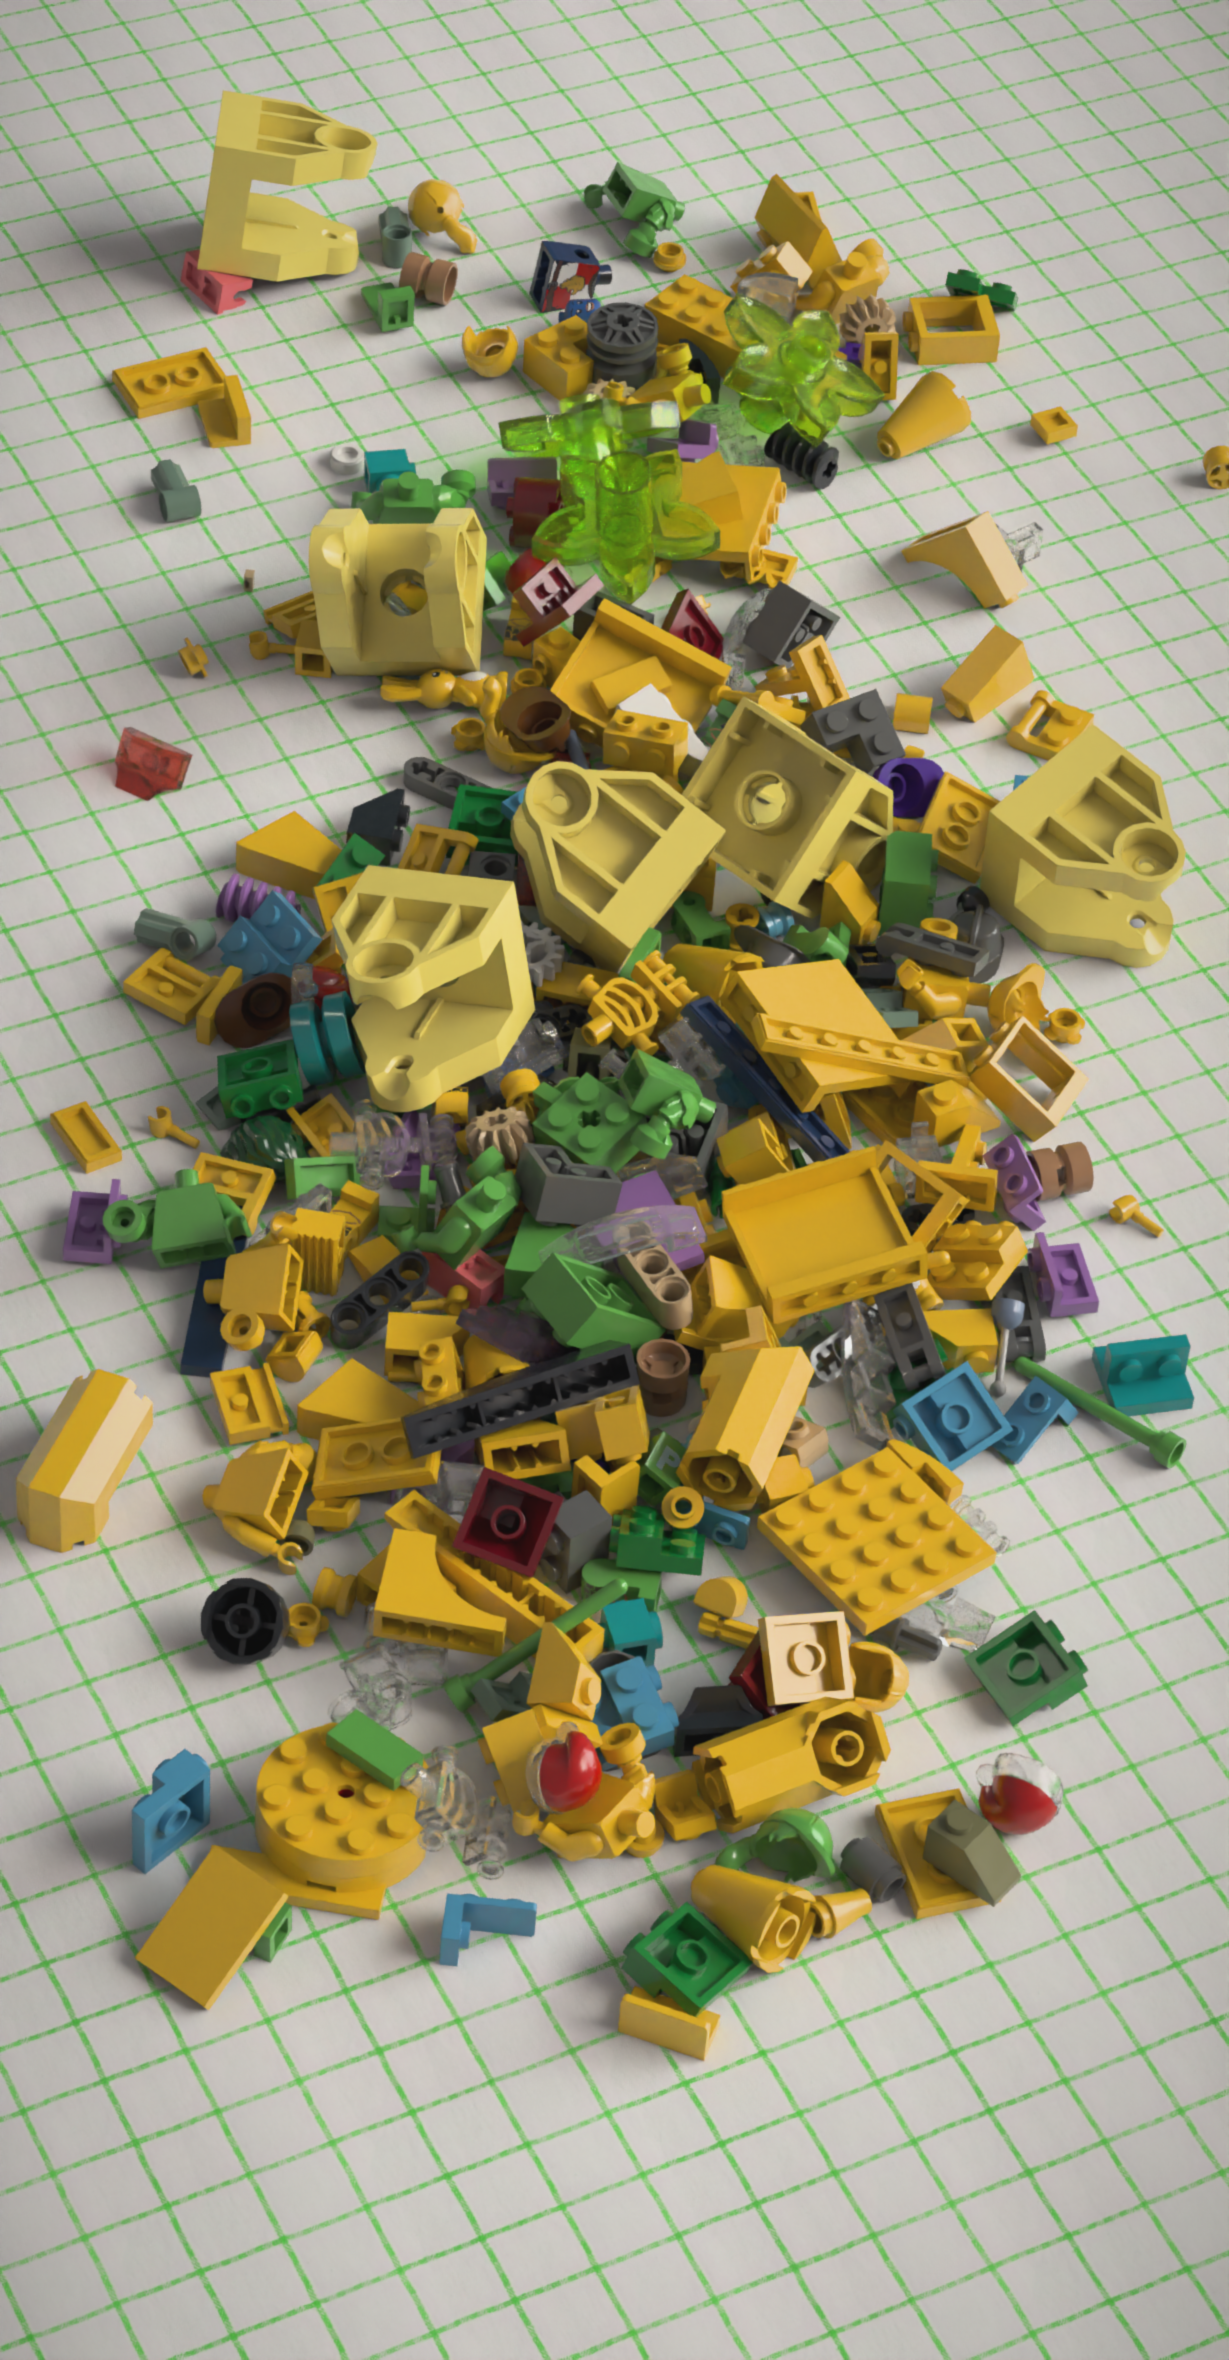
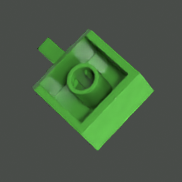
M895 831L887 836L885 867L883 868L882 884L879 891L878 922L881 923V928L878 936L886 932L894 923H904L920 928V923L923 919L933 918L934 903H928V900L936 898L938 876L931 875V872H937L939 850L932 849V834Z
M586 1072L564 1093L544 1081L533 1091L534 1104L543 1111L542 1115L532 1123L535 1144L561 1146L572 1163L608 1166L612 1168L615 1174L640 1151L631 1143L630 1138L639 1124L647 1123L646 1115L630 1109L624 1098Z

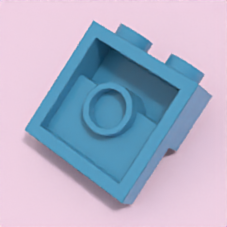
M272 890L250 919L239 916L217 946L224 953L220 959L225 966L229 967L231 965L243 969V975L245 976L243 978L244 984L254 977L271 972L285 974L293 978L323 939L281 893Z
M967 1361L893 1410L897 1417L893 1420V1424L898 1434L904 1440L911 1438L919 1450L939 1461L950 1471L963 1465L1013 1431Z
M638 1656L600 1670L601 1697L596 1704L594 1718L591 1721L597 1725L600 1736L619 1724L635 1723L639 1726L646 1742V1746L641 1753L642 1756L674 1745V1728L679 1726V1720L670 1701L662 1703L657 1691L662 1689V1683L656 1667L653 1664L646 1667L642 1657ZM595 1748L602 1771L617 1766L606 1762L600 1748Z
M184 1749L172 1759L162 1761L154 1773H152V1794H147L140 1798L132 1809L133 1865L144 1874L148 1873L210 1824V1769L206 1761L198 1754H191Z

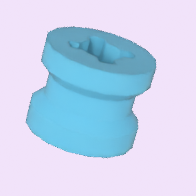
M770 902L765 909L762 907L756 908L759 912V923L755 928L774 939L779 935L785 937L791 925H795L790 909L777 902Z

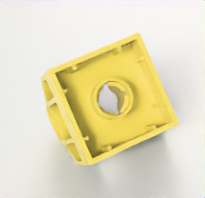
M223 90L197 269L276 282L322 274H348L354 271L359 258L358 242L354 228L344 223L332 221L288 198L250 192L251 181L258 180L296 186L336 179L356 180L366 178L376 155V138L366 131L347 126L302 103Z
M441 508L433 524H368L361 509H329L320 524L314 525L309 542L310 583L314 594L321 648L337 676H422L425 672L432 669H444L451 672L454 676H460L469 672L480 671L487 538L473 508ZM406 581H413L420 584L426 590L428 601L417 613L404 617L398 616L391 610L389 603H386L387 598L391 596L393 590L398 585Z
M743 696L682 793L683 797L726 830L710 858L774 902L811 919L821 914L825 880L843 860L853 866L871 892L882 881L883 868L885 867L886 839L888 835L893 833V790L869 774L842 760L806 736L805 732L781 716Z
M1094 724L1090 725L989 811L980 889L989 899V907L1044 951L1111 959L1122 966L1133 968L1151 966L1161 960L1169 950L1174 921L1171 909L1162 900L1161 893L1179 877H1182L1186 854L1183 841L1173 830L1161 776ZM1140 919L1145 925L1142 928H1134L1130 925V921Z
M556 761L542 766L532 775L524 791L523 802L519 805L512 818L510 836L514 848L524 858L541 923L551 928V931L559 935L574 949H579L589 955L599 969L618 973L649 927L654 928L706 864L726 830L653 772L583 769L571 762Z
M368 865L332 918L337 949L346 967L353 1002L357 1005L362 1003L352 1017L351 1023L356 1048L365 1066L372 1101L379 1108L387 1111L410 1112L432 1104L441 1094L501 1066L535 1011L515 885L513 881Z

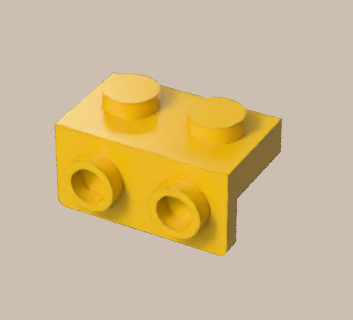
M332 1093L302 1115H299L293 1106L286 1109L294 1121L291 1124L292 1129L301 1136L303 1144L307 1141L311 1144L312 1148L307 1151L311 1158L359 1155V1161H362L375 1151L369 1140Z

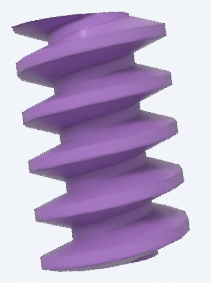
M234 873L230 880L225 883L218 897L216 917L221 918L225 916V919L230 922H235L239 916L250 919L268 896L267 883L261 882L255 891L253 890L254 880L248 877L243 886H239L240 876ZM276 886L273 889L274 891L282 894L281 887ZM290 890L285 898L301 915V905L295 903L296 893Z

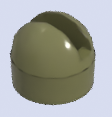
M293 1520L289 1525L285 1539L280 1540L279 1544L282 1545L287 1542L296 1543L300 1546L303 1556H307L313 1551L315 1531L306 1520Z

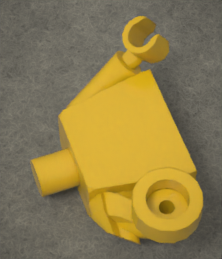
M874 238L864 240L854 248L846 260L823 270L810 295H798V292L782 300L780 305L783 312L794 309L810 311L823 329L840 323L839 314L847 312L846 303L854 305L857 303V296L863 300H866L870 294L876 297L878 287L884 283L890 274L888 263L883 257V248Z
M688 343L669 346L656 354L660 368L669 371V377L650 379L628 398L622 397L624 386L618 382L610 381L604 387L602 396L604 404L609 407L621 406L623 408L622 412L626 413L633 434L681 423L701 408L702 405L710 403L711 392L708 385L703 384L702 374L688 371V364L692 359Z
M926 918L920 923V929L956 940L958 927L949 920ZM908 957L897 969L896 973L903 987L902 1007L918 1011V1019L964 1018L966 1005L988 1006L991 989L989 984L969 982V977L956 976L949 969L936 965H921L911 957Z
M283 1211L276 1212L270 1223V1231L264 1238L243 1250L242 1253L230 1255L226 1259L224 1279H210L204 1283L203 1293L206 1303L220 1304L221 1310L225 1314L220 1332L222 1338L234 1350L248 1351L260 1346L265 1329L286 1332L295 1331L304 1260L287 1243L289 1240H296L298 1238L297 1229L291 1228L293 1223L297 1221V1216Z
M260 1440L242 1453L239 1458L232 1459L227 1464L221 1483L207 1485L202 1494L204 1506L208 1510H213L223 1522V1529L243 1546L266 1558L269 1554L278 1558L279 1569L287 1575H294L297 1571L296 1566L292 1562L284 1559L288 1556H294L299 1560H303L302 1550L298 1544L293 1542H287L282 1545L275 1542L277 1539H285L303 1487L313 1480L317 1452L307 1443L293 1444L285 1440L269 1443L268 1441Z
M635 1723L619 1724L601 1736L603 1744L599 1748L606 1762L615 1764L618 1769H622L623 1776H621V1779L602 1772L601 1784L593 1799L575 1810L568 1812L552 1811L543 1822L539 1820L540 1807L532 1800H522L520 1813L513 1812L512 1825L514 1831L522 1836L537 1834L539 1842L556 1852L559 1858H565L568 1861L613 1859L618 1857L636 1837H649L655 1827L654 1816L649 1811L652 1808L655 1795V1776L652 1770L647 1773L645 1765L640 1764L642 1759L641 1753L646 1746V1742L639 1726Z

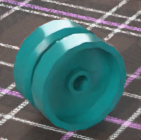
M346 991L324 996L321 1009L313 1000L290 1005L289 1014L293 1040L303 1073L310 1085L318 1086L333 1082L336 1068L344 1078L366 1073L365 1066L356 1048L351 1019L356 1011Z

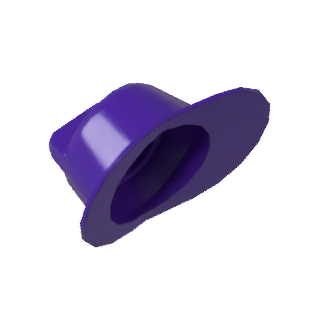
M895 758L881 765L874 771L872 777L893 790V816L924 817L944 772L933 760L925 758Z

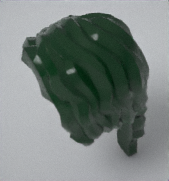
M272 1115L257 1116L255 1119L243 1122L240 1127L231 1132L229 1140L220 1152L221 1157L273 1169L276 1175L274 1184L286 1179L285 1159L309 1158L305 1153L301 1136L292 1129L291 1124ZM310 1198L317 1210H321L327 1198Z

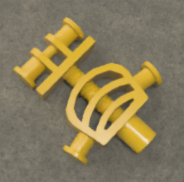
M655 950L643 962L640 960L635 963L630 975L635 982L623 977L613 978L602 988L593 981L594 976L588 974L576 989V993L579 995L584 993L592 999L588 1013L594 1018L582 1026V1036L591 1046H597L608 1037H611L622 1049L634 1045L636 1049L652 1056L659 1049L655 1042L651 1043L648 1039L659 1016L655 1003L673 1021L678 1017L680 1010L686 1004L698 1000L700 994L692 992L686 986L687 980L684 976L675 979L672 975L676 968L672 964L666 965L660 958L661 953Z

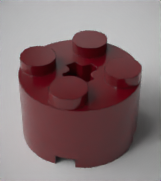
M515 477L514 497H508L506 505L507 518H513V526L510 527L509 531L510 547L562 549L567 532V526H563L564 515L569 513V496L566 482L548 478Z

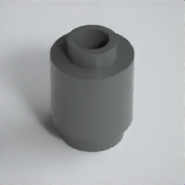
M872 1837L855 1838L842 1850L840 1855L842 1858L840 1864L841 1871L859 1888L864 1889L870 1898H878L881 1902H887L905 1884L906 1875L901 1872L902 1866Z

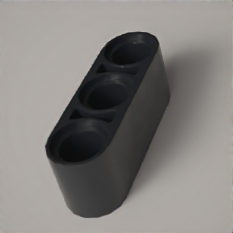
M405 1251L399 1254L339 1302L331 1314L330 1337L333 1343L339 1348L346 1350L361 1346L387 1325L389 1312H403L411 1305V1302L418 1300L426 1292L430 1268L426 1257L416 1251ZM411 1270L418 1273L420 1277L410 1281L404 1279L400 1274ZM376 1295L385 1296L389 1299V1303L376 1305L370 1301V1298ZM344 1320H352L359 1326L354 1330H345L339 1326V1323Z

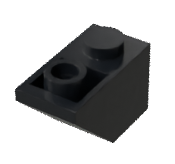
M397 788L353 808L347 829L346 843L356 833L385 855L379 865L390 866L394 852L401 851L403 830L400 829L401 827L407 828L410 817V806L404 805L405 789Z

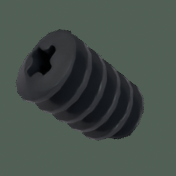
M789 421L781 428L775 430L765 443L764 454L768 458H773L776 463L783 465L789 471H793L798 477H803L808 483L813 484L818 489L828 487L837 474L838 449L829 447L828 443L824 440L818 441V437L814 434L808 435V431L805 428H798V425L793 421Z

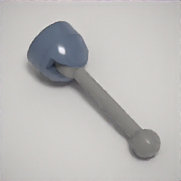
M1008 1298L994 1299L991 1308L994 1325L1001 1330L995 1382L990 1386V1392L995 1397H1001L1006 1393V1385L1003 1383L1009 1331L1018 1327L1024 1317L1025 1304Z

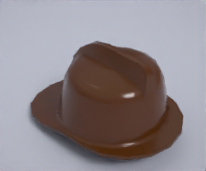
M531 686L512 693L503 702L500 709L501 721L530 750L537 753H545L554 749L560 753L565 751L564 742L570 736L571 730L569 721L571 709L553 692L544 687Z
M271 972L252 978L229 992L220 1001L214 1020L217 1033L224 1042L237 1048H249L264 1042L291 1026L290 1005L304 1001L301 988L294 979L281 973Z

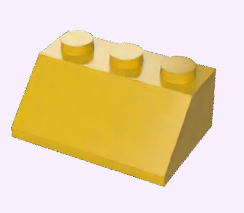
M778 174L772 176L754 217L760 229L756 234L766 248L771 245L777 248L788 241L813 270L806 281V284L813 291L823 270L841 262L842 259L827 226Z

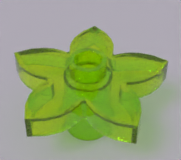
M736 293L725 308L726 325L732 338L742 351L726 371L723 385L742 395L739 400L740 411L747 422L757 430L771 435L775 430L789 422L804 439L817 448L837 425L840 415L862 417L870 414L886 396L874 380L852 363L835 356L840 346V336L829 311L811 310L803 312L789 325L778 312L768 305Z
M583 394L559 400L560 414L537 415L498 422L502 449L514 452V458L560 457L563 480L568 487L569 506L594 505L621 498L622 490L616 452H624L632 448L634 439L658 435L681 427L677 401H656L620 406L619 401L600 398L598 394Z
M678 449L659 451L645 457L631 451H617L604 456L601 460L581 455H562L559 469L562 501L566 507L546 518L532 538V557L546 563L554 557L558 559L562 566H578L599 560L600 574L604 584L616 597L630 605L645 594L651 585L655 574V557L674 561L690 560L703 557L720 548V529L711 517L700 508L680 501L682 495V461Z

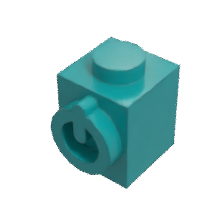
M406 449L364 452L363 479L368 493L379 491L384 479H399V476L404 472L416 474L415 463H409Z
M644 1598L616 1601L601 1609L600 1623L597 1624L605 1629L603 1649L606 1652L619 1650L634 1657L641 1656L645 1666L654 1665L655 1651L663 1646V1633L657 1612H648Z

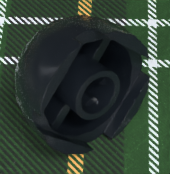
M233 1578L220 1586L217 1591H213L207 1597L201 1611V1633L218 1658L236 1665H255L273 1657L280 1650L290 1630V1613L284 1599L269 1584L253 1578Z

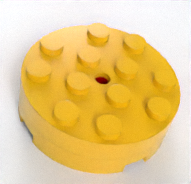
M327 1723L323 1726L311 1728L285 1740L274 1749L263 1763L257 1779L255 1805V1835L261 1852L266 1854L281 1872L306 1886L308 1881L336 1887L335 1892L350 1893L367 1891L386 1885V1888L391 1887L417 1869L425 1858L426 1848L433 1835L436 1800L434 1778L424 1759L423 1767L395 1791H392L326 1746L327 1733L338 1723Z

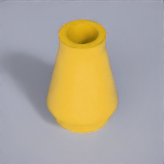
M858 1888L848 1892L816 1895V1903L810 1901V1911L817 1914L812 1935L816 1938L824 1937L831 1939L860 1917L869 1914L872 1910V1902L868 1893L864 1889Z

